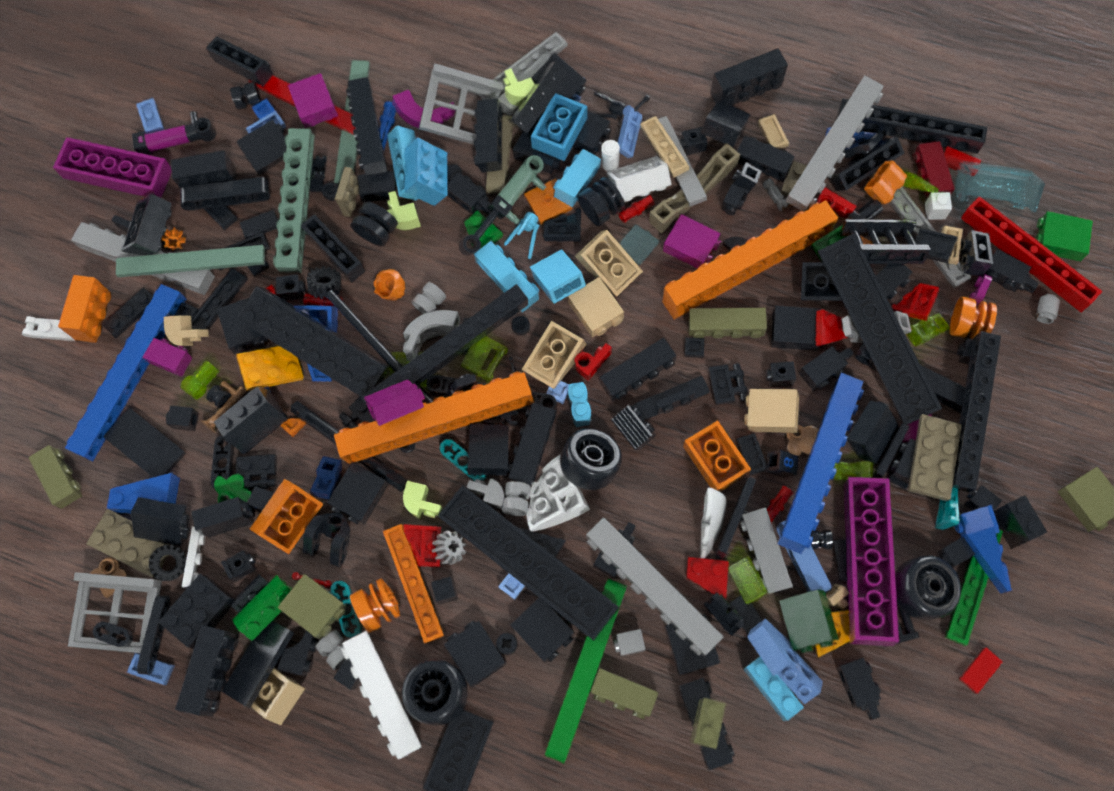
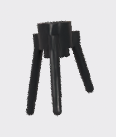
M594 92L595 96L611 103L609 111L612 112V114H594L616 120L618 116H623L626 103L614 100L599 92Z

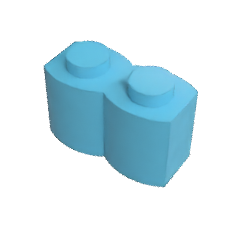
M583 382L569 384L568 397L574 425L576 427L590 425L591 408L588 403V393Z

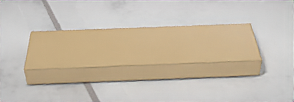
M656 116L640 123V128L661 160L667 164L673 178L689 170V165Z

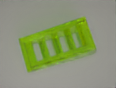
M904 171L907 178L903 187L938 193L939 189L916 174Z
M938 313L929 317L927 321L922 320L911 325V332L907 333L906 336L917 347L949 330L950 326L941 314Z

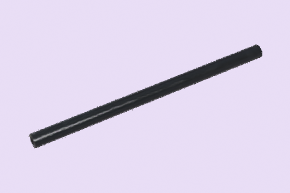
M333 290L326 293V297L395 372L403 367ZM418 385L417 388H420L424 395L422 402L426 404L434 402L428 393Z

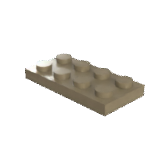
M924 414L920 416L908 491L945 501L951 499L962 424Z
M109 509L106 510L86 543L154 579L155 577L149 569L151 554L163 545H172L135 538L133 536L132 521ZM165 555L160 559L159 565L161 568L169 555Z

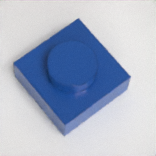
M267 99L252 107L259 120L275 111Z

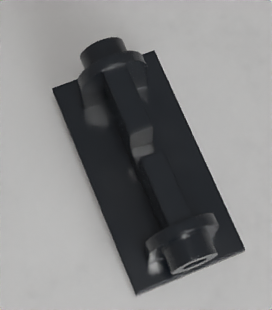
M717 592L703 604L730 636L734 635L745 625L744 619L735 609L731 612L727 611L731 605L722 594L719 595Z

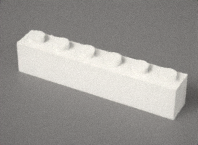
M367 630L343 642L342 653L345 659L348 660L350 658L353 664L350 667L355 679L359 678L362 683L360 690L364 698L368 697L371 702L369 709L373 717L377 716L381 723L378 725L382 736L387 735L390 743L387 746L391 755H396L399 760L421 748V742Z

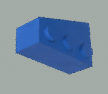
M173 473L112 488L109 493L107 509L116 513L131 514V510L138 497L176 504L180 478Z

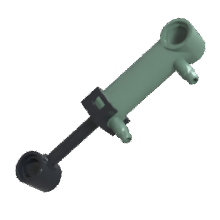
M533 155L526 159L497 197L489 204L487 209L491 213L474 235H468L460 241L459 250L463 255H473L480 249V238L497 217L501 220L506 216L510 221L518 224L520 220L510 211L518 198L531 182L541 190L546 188L543 182L536 177L543 169V161L540 157ZM529 163L535 166V170L530 168ZM467 241L473 244V250L467 248Z

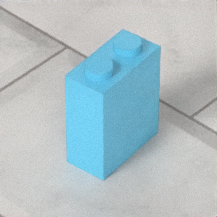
M562 249L530 266L534 280L553 304L586 286L582 272Z

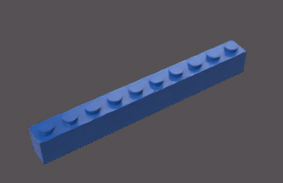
M162 284L154 292L150 304L146 306L143 316L136 323L131 336L127 338L123 350L117 355L116 361L107 372L103 384L97 389L96 396L87 406V411L77 423V428L73 435L67 440L65 449L90 461H94L106 440L103 436L116 423L150 364L143 358V355L153 338L161 341L166 336L164 317L174 316L181 303H185L187 300L181 292Z
M841 373L838 377L777 543L778 545L799 554L805 548L809 549L813 540L810 534L812 530H816L819 519H816L817 514H821L825 502L822 501L823 497H827L831 488L828 482L830 479L833 480L837 469L834 468V465L839 463L842 456L840 448L845 446L848 438L845 433L850 431L853 420H850L851 416H855L859 406L856 404V401L861 399L864 392L861 389L863 381Z

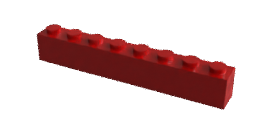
M980 196L962 215L961 219L978 232L989 233L990 242L1004 253L1031 266L1032 268L1029 272L1079 312L1082 313L1103 292Z

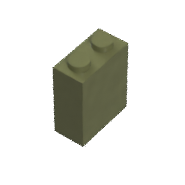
M1098 467L1088 471L1057 491L1088 532L1094 529L1100 531L1109 525L1107 521L1110 519L1114 521V487Z
M304 574L278 608L314 637L321 639L330 633L331 625L335 620H339L345 613L344 608L347 605L311 577Z
M707 698L699 699L690 743L713 749L717 748L726 706L725 703Z

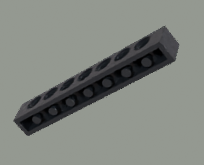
M848 99L841 100L836 120L849 101ZM873 105L872 108L874 110L868 119L865 117L862 121L864 126L861 131L870 133L882 131V134L885 136L921 143L940 141L942 147L948 146L956 150L977 154L985 144L988 128L986 126Z
M982 331L973 338L959 424L962 425L952 487L964 492H971L977 488L1001 341L1000 335Z

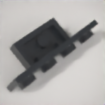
M699 376L633 404V407L637 406L643 413L642 418L648 420L659 414L669 413L678 406H686L693 400L709 394L710 390L703 376Z

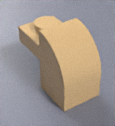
M191 316L164 317L165 334L175 345L193 346V342L201 341V337H209L208 330L206 329L192 330Z

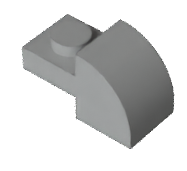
M490 478L487 486L484 481L475 479L474 482L469 480L468 490L474 494L484 496L483 501L489 506L502 510L505 495L497 481Z

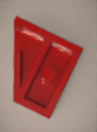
M403 524L402 530L418 567H440V559H435L437 552H432V550L436 548L433 541L437 540L436 536L438 534H441V527Z
M688 557L686 578L698 584L707 592L713 595L718 592L719 595L722 594L726 599L729 561Z

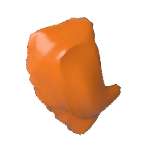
M392 269L382 270L376 275L374 293L382 299L396 301L405 295V281L398 271Z

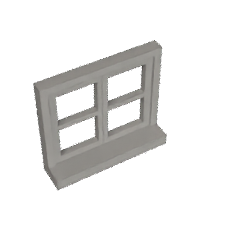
M434 63L419 129L474 144L477 135L459 129L463 113L475 116V111L464 108L467 91L489 97V99L499 98L503 83ZM438 83L461 89L458 106L435 100ZM434 104L456 110L453 128L430 121Z
M75 572L74 581H79L68 646L140 653L156 596L160 595L162 580ZM91 587L115 589L111 612L87 610ZM123 590L147 592L144 615L120 613ZM86 614L110 616L109 623L118 625L119 617L143 619L140 642L132 641L127 647H117L96 638L82 637Z

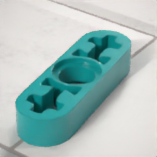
M447 439L440 444L441 454L474 482L475 479L485 480L487 475H477L476 477L468 475V471H466L468 463L465 466L458 464V459L461 456L468 457L469 453L456 442ZM453 445L452 449L456 453L455 457L450 451L446 452L445 446L450 447Z
M336 581L332 584L330 592L336 598L342 600L341 602L351 605V612L348 615H343L339 622L343 634L353 638L362 632V624L350 600V595L352 594L350 586L344 581ZM338 586L345 588L342 593L345 598L349 597L348 600H342L341 595L336 593L339 589ZM353 616L355 617L354 619H351L352 624L357 626V628L354 629L355 633L347 631V629L350 628V624L347 620L344 622V619H350Z

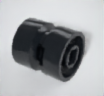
M255 82L246 83L244 87L239 85L230 88L237 110L245 109L249 104L255 106L262 102Z

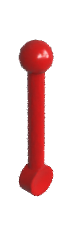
M298 572L292 574V579L299 580L302 577ZM313 579L318 584L324 585L325 588H330L332 586V583L329 580L321 581Z

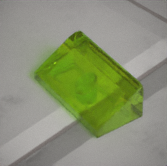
M749 556L728 568L746 604L756 602L768 593Z

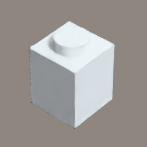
M950 192L930 194L925 202L927 220L946 219L952 210Z

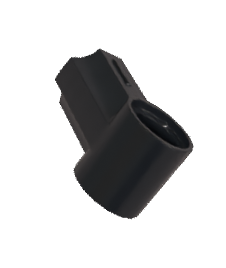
M871 199L861 209L853 211L847 219L873 220L883 211L882 204L878 200Z

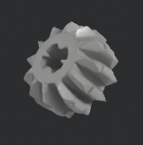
M449 530L444 531L443 534H438L436 536L437 540L433 541L436 548L432 552H437L435 559H441V564L448 563L450 565L455 564L456 561H461L462 555L466 553L463 549L466 543L461 541L463 536H458L456 531L450 532Z

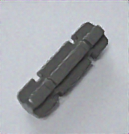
M769 178L763 182V187L765 190H768L767 193L774 203L778 204V209L783 211L788 208L789 204L786 202V199H783L784 196L777 186H774L773 180Z

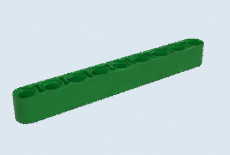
M608 578L602 594L620 608L627 585ZM618 611L595 641L588 636L586 638L546 749V757L561 763L566 761Z

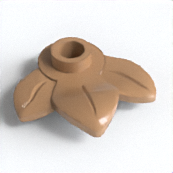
M798 425L800 436L786 433L789 440L788 452L800 456L802 452L810 455L819 429L813 426L802 427Z
M111 557L102 560L99 568L92 570L90 573L127 577L126 572L120 568L119 562ZM112 564V569L108 571V566ZM100 588L105 598L114 594L115 589Z

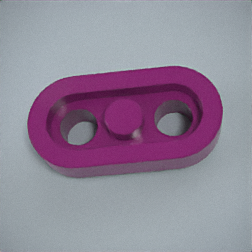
M984 274L983 277L979 276L974 285L977 288L969 296V298L976 300V307L979 302L983 301L992 281V277Z

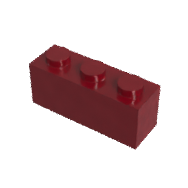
M940 141L919 144L913 153V161L917 164L918 177L922 180L923 194L926 195L927 199L931 193L950 192L951 196L955 188Z

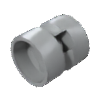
M427 282L421 290L422 294H417L411 303L418 311L425 314L436 311V305L441 304L446 299V295L435 284Z
M507 482L504 493L507 498L503 501L502 512L512 516L527 515L529 503L526 500L530 497V485L522 482Z
M337 630L330 632L316 645V649L322 657L327 656L326 662L333 670L340 668L346 660L341 650L344 647V638Z

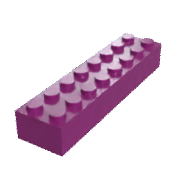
M848 477L843 486L850 644L894 646L899 642L890 482L889 479Z

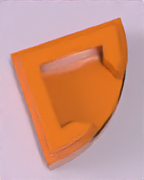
M289 418L281 427L294 437L306 423L299 418Z

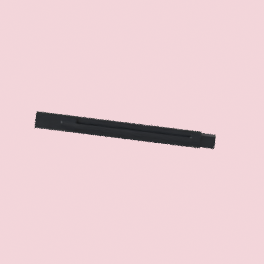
M299 401L291 405V412L336 445L334 434L339 433V430ZM375 456L359 461L376 475L386 480L387 483L399 492L405 489L408 480Z

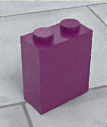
M321 73L288 85L299 117L305 128L315 126L318 123L338 116Z
M681 214L664 243L663 252L698 269L702 264H709L713 258L711 256L712 252L717 251L720 247L721 241L719 239L721 233Z
M408 379L364 397L370 415L379 426L424 407L422 403L424 395L421 389H418L416 384H412Z

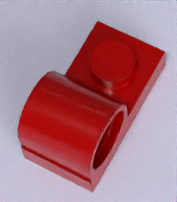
M827 188L823 189L816 202L820 204L827 201L838 216L846 219L857 207Z
M605 343L603 347L597 348L594 357L587 352L577 354L575 357V369L578 374L589 381L612 354V347ZM581 361H587L589 363L587 366L579 365Z

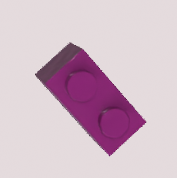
M153 338L143 355V358L150 364L180 377L183 376L192 360L186 348L179 345L174 347L171 342L163 338L161 341Z

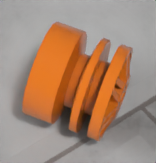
M961 296L955 305L951 317L950 335L965 338L969 333L970 339H973L981 331L992 333L997 315L996 304L990 302L987 304V302L981 301L976 307L975 299Z
M382 578L376 580L379 590H377L373 583L369 584L370 595L363 589L350 595L353 608L368 633L382 627L381 616L387 622H391L390 611L395 618L401 616L398 601L391 588Z

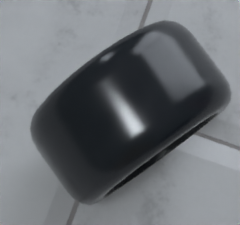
M590 428L574 432L567 439L560 455V467L564 476L573 485L585 490H599L608 486L615 478L622 463V454L617 442L605 432Z
M931 555L920 556L904 562L895 572L896 602L909 616L919 620L942 618L950 614L957 607L961 597L960 580L956 571L945 560Z
M428 659L415 665L408 672L402 686V701L407 712L417 721L433 726L444 725L456 719L463 711L468 698L467 682L461 671L454 665L440 659ZM440 688L438 697L434 698L435 690Z

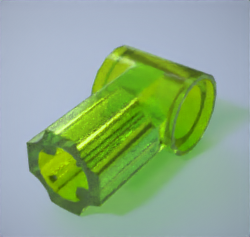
M205 361L193 375L183 379L180 388L197 400L205 394L206 386L219 373V370L208 361Z
M839 462L834 465V468L837 470L833 479L847 480L848 477L873 478L872 462Z

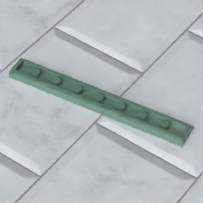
M352 60L349 80L368 77L369 61ZM347 97L345 111L350 113L348 102H351V99ZM344 130L341 132L334 183L337 185L340 184L345 167L352 168L355 174L358 154L356 150V144H359L358 141H355L354 135Z
M263 245L116 258V276L120 278L265 264V248Z

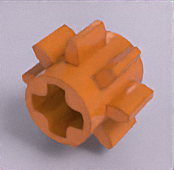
M175 227L170 231L166 229L165 235L161 238L162 241H165L164 247H168L172 251L176 248L182 249V243L186 241V238L182 237L183 231H178Z

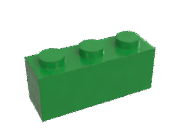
M276 575L232 619L237 629L253 641L281 612L278 606L292 588Z

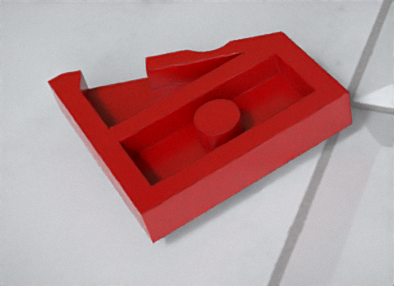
M919 283L913 291L903 296L901 302L897 305L893 304L891 308L893 312H902L908 314V317L927 321L939 293V287Z
M823 309L816 311V346L847 338L842 329L841 317Z

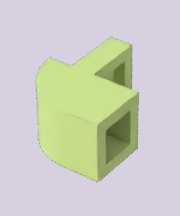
M512 69L505 70L503 81L506 99L511 104L520 107L534 87L532 78L517 82Z
M396 191L390 192V200H387L389 209L386 211L397 220L398 225L396 228L410 230L421 227L414 203L400 206Z
M407 481L403 493V502L407 510L418 519L421 518L422 512H424L423 515L435 518V515L438 516L443 508L441 505L426 502L429 491L428 487L423 484Z

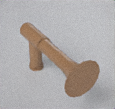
M226 381L220 384L222 389L228 391L232 396L210 419L200 420L213 433L216 434L214 421L247 393L243 386L236 390Z

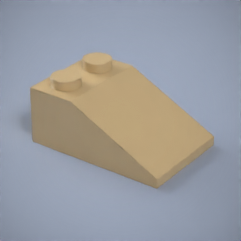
M608 230L597 234L575 255L586 270L596 279L600 277L608 290L615 296H618L643 272Z
M551 321L522 370L555 389L574 365L576 355L583 351L586 342L584 339Z
M274 667L251 707L265 719L282 725L305 688Z

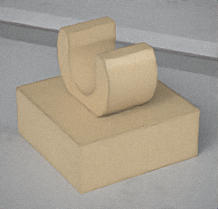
M835 584L832 586L831 591L825 593L828 604L835 605L837 608L840 607L842 610L848 605L844 597L849 592L844 586Z

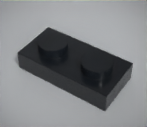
M259 574L230 603L231 607L239 613L269 582Z

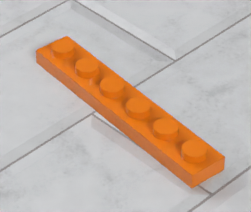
M402 524L383 531L424 644L444 637L418 564L402 530Z

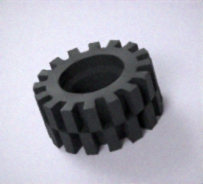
M322 266V269L316 267V271L312 269L307 274V287L311 296L314 295L315 298L320 296V299H323L330 290H333L336 294L340 293L341 276L336 269L331 270V267L325 269V266Z
M163 545L153 551L149 558L150 572L159 580L172 581L181 576L185 570L186 556L177 546ZM165 555H171L176 559V566L170 571L161 569L159 565L160 559Z

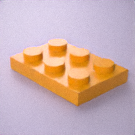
M280 346L239 353L236 356L246 391L253 390L257 386L265 388L301 381L304 378L298 357Z

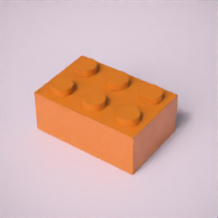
M73 275L58 327L74 340L96 343L101 334V325L106 317V308L111 300V292L95 277Z
M719 421L714 422L684 441L683 448L710 488L721 492L746 477L751 471V468Z
M284 479L250 527V530L287 554H290L323 503L295 484Z

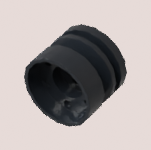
M602 177L598 182H595L592 185V189L587 188L577 196L579 205L585 215L598 227L608 221L610 215L614 216L618 211L620 212L625 208V202L621 193L606 177Z

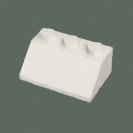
M657 156L607 172L609 180L617 187L624 202L633 199L632 197L638 195L646 196L654 190H664L666 186L671 185L668 166Z

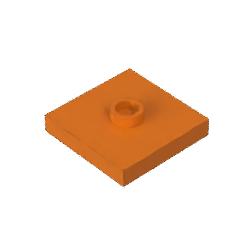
M556 178L545 183L546 188L544 190L537 187L524 193V197L534 214L538 217L540 225L573 210V207L554 197L555 189L553 188L557 181Z

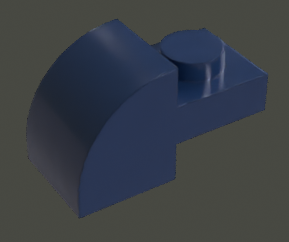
M322 457L316 470L317 477L310 490L311 496L330 499L341 479L342 460Z

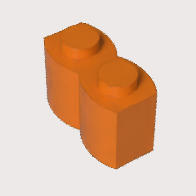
M886 161L867 183L864 190L872 199L878 200L881 204H887L894 198L896 190L904 185L907 175L894 161Z

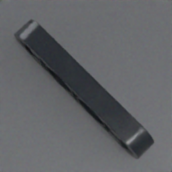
M158 595L154 600L137 663L138 674L151 675L154 670L165 629L159 621L170 609L171 600L169 596Z

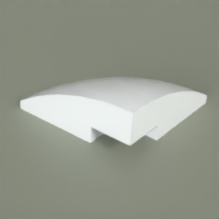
M560 455L542 469L543 474L531 487V499L527 511L528 526L531 532L542 530L571 520L590 510L580 488L573 485L564 476L560 467Z
M708 488L704 496L700 558L705 559L713 548L721 531L726 512V497L713 488Z

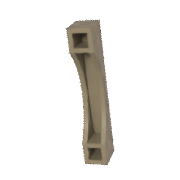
M729 144L724 145L715 153L697 175L705 194L738 166L740 154ZM682 190L674 196L663 200L650 212L649 223L661 234L673 225L681 214L684 215L691 208Z

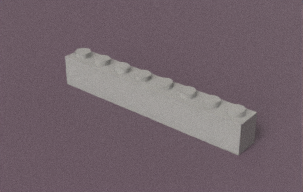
M867 76L863 77L789 193L786 200L787 203L803 212L815 204L817 199L814 197L817 192L821 194L826 186L824 181L827 177L831 178L836 170L834 168L836 162L840 164L844 158L845 153L843 151L846 147L850 148L853 144L855 132L859 134L863 128L864 123L862 121L865 117L868 119L872 114L874 102L878 104L882 98L883 93L881 91L884 87L883 85Z
M81 222L71 239L80 249L115 262L116 258L144 256L122 252L126 236L122 234L118 236L109 229L102 230L93 223L86 224ZM160 249L159 252H156V253L153 254V255L166 254V253H164V252ZM210 269L152 275L202 295L206 294L215 277L210 272Z
M605 518L586 534L587 544L594 551L598 549L603 554L601 558L608 565L612 563L617 568L615 572L623 580L627 578L632 583L630 585L632 590L638 595L641 593L646 598V604L653 610L656 608L661 613L660 618L667 625L671 623L676 628L675 633L682 640L687 639L692 644L690 648L698 656L700 654L706 656L723 638Z

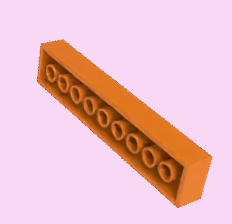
M827 201L820 204L815 203L809 210L798 212L789 221L784 220L776 228H769L757 238L752 237L746 244L735 246L729 253L717 256L711 263L702 264L698 267V270L685 273L677 281H670L664 287L662 302L675 320L688 313L689 308L699 307L811 246L812 243L833 231L838 217Z
M525 372L512 373L505 379L496 378L491 380L490 384L484 386L478 384L473 386L471 390L465 392L460 390L447 398L438 397L432 403H423V408L381 426L376 421L371 423L366 421L358 424V427L353 429H341L339 433L334 434L339 456L348 464L355 463L534 403Z

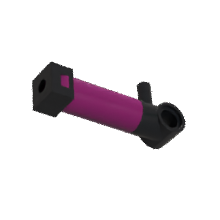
M192 111L190 112L192 124L146 134L144 131L132 133L133 147L137 153L153 155L152 151L198 140L210 142L215 139L217 132L209 119L205 117L198 119L197 112Z

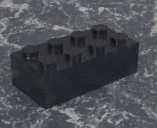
M779 48L714 73L710 94L715 104L719 100L730 106L739 102H745L754 96H761L765 92L772 89L776 90L783 85L788 64Z
M201 625L175 710L198 716H214L220 705L218 700L220 693L226 685V673L232 666V653L238 646V634Z

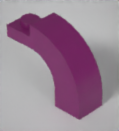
M409 89L393 95L392 104L399 116L408 124L419 128L424 108L414 101ZM442 106L433 109L430 121L443 125V119H451L456 110Z

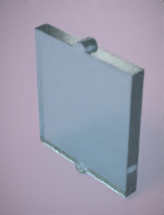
M635 225L619 244L634 262L641 265L660 241L650 235L649 231H645Z

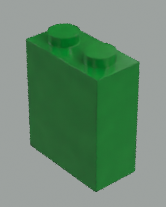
M1047 211L1043 217L1038 219L1036 227L1039 230L1035 239L1058 257L1081 262L1089 254L1093 220Z

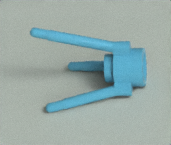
M526 212L524 218L521 219L517 227L504 242V245L506 246L516 233L520 235L523 230L528 232L533 230L528 259H531L539 228L537 224L538 217L531 212Z

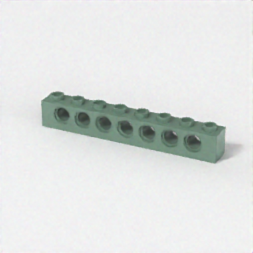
M289 128L288 135L285 137L287 150L284 152L285 169L282 170L283 186L280 188L282 200L278 207L280 220L277 221L278 238L275 239L277 251L273 258L275 268L283 273H302L305 233L300 225L307 221L315 138L310 129ZM296 164H300L298 168L293 169ZM298 181L295 186H292L293 182ZM293 198H297L294 203H290ZM295 215L293 220H289L290 216ZM293 232L292 237L287 238V235ZM292 250L289 255L285 256L286 251Z

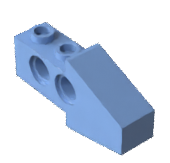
M764 619L750 630L747 637L773 676L777 674L804 704L820 694L823 681L792 649L791 642L769 621Z

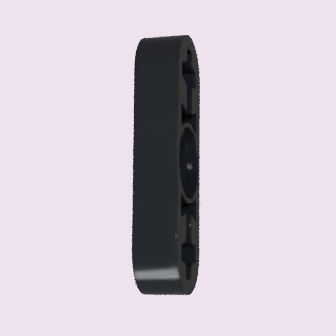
M222 435L216 438L214 442L211 486L213 488L217 476H221L217 472H221L222 477L226 480L232 476L234 446ZM224 441H226L228 445H226L223 449L220 445L224 444ZM221 459H227V465L224 468L218 467V462Z

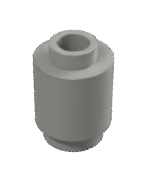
M1046 294L1040 297L1036 313L1039 322L1051 324L1057 318L1060 300L1057 296Z

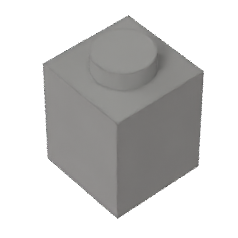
M641 629L616 634L617 640H613L616 653L620 652L621 657L646 650Z

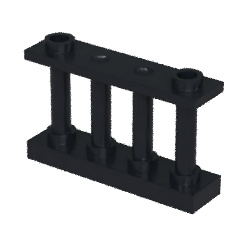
M846 219L840 232L841 236L855 234L869 264H924L931 250L929 245L916 244L912 236L917 223L916 220ZM860 236H869L872 244H863ZM878 236L887 237L890 244H881ZM896 237H904L908 245H899Z

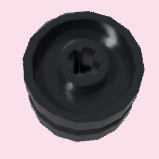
M364 202L359 210L360 215L355 216L350 226L364 240L376 246L384 247L390 238L389 234L394 232L398 222L393 215L374 203Z

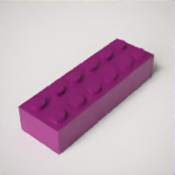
M66 137L53 166V169L64 179L144 197L153 194L160 198L172 173L171 166L164 158Z

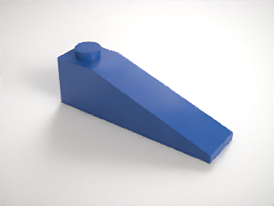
M294 306L337 333L338 309L335 306ZM307 363L312 381H332V378Z
M986 506L959 515V524L954 526L956 532L960 534V537L965 538L975 553L973 556L999 593L1011 591L1007 566L1004 562H1001L1002 552L1004 551L1003 546L997 542L996 533L1000 532L992 506Z

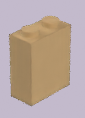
M600 277L568 296L569 305L592 338L596 335H603L609 327L619 325L624 319V311Z
M750 389L749 395L746 396L748 414H745L744 419L745 425H747L750 432L797 433L799 393L797 389Z

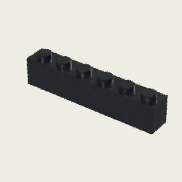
M369 78L347 81L348 88L346 89L348 99H351V102H348L350 113L354 115L351 116V122L353 127L356 126V130H353L355 141L359 143L356 144V150L358 155H361V158L358 159L360 169H364L366 176L387 172Z

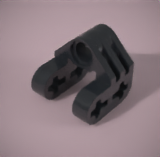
M333 512L314 516L307 525L303 535V553L314 557L319 549L320 538L323 533L326 537L333 539L330 549V564L340 568L346 559L351 532L344 515Z

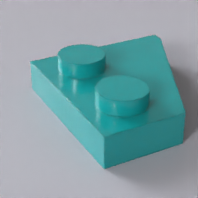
M952 487L951 499L949 501L940 499L935 528L940 530L959 524L957 488Z

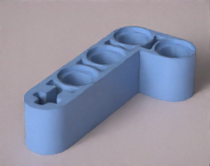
M785 521L780 522L776 527L779 537ZM811 545L809 549L805 548L801 554L785 548L807 592L823 590L827 593L832 590L831 584Z

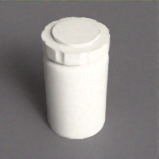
M614 140L605 141L601 147V164L606 171L617 169L619 166L620 147Z

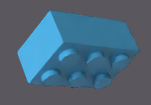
M555 93L531 135L532 148L565 161L587 119V105Z
M420 138L414 140L405 149L404 192L433 206L447 196V152Z

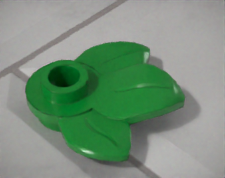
M239 473L230 476L227 480L222 476H217L214 482V489L219 494L218 503L227 501L226 496L229 499L239 497L247 502L252 494L251 491L244 489V479Z

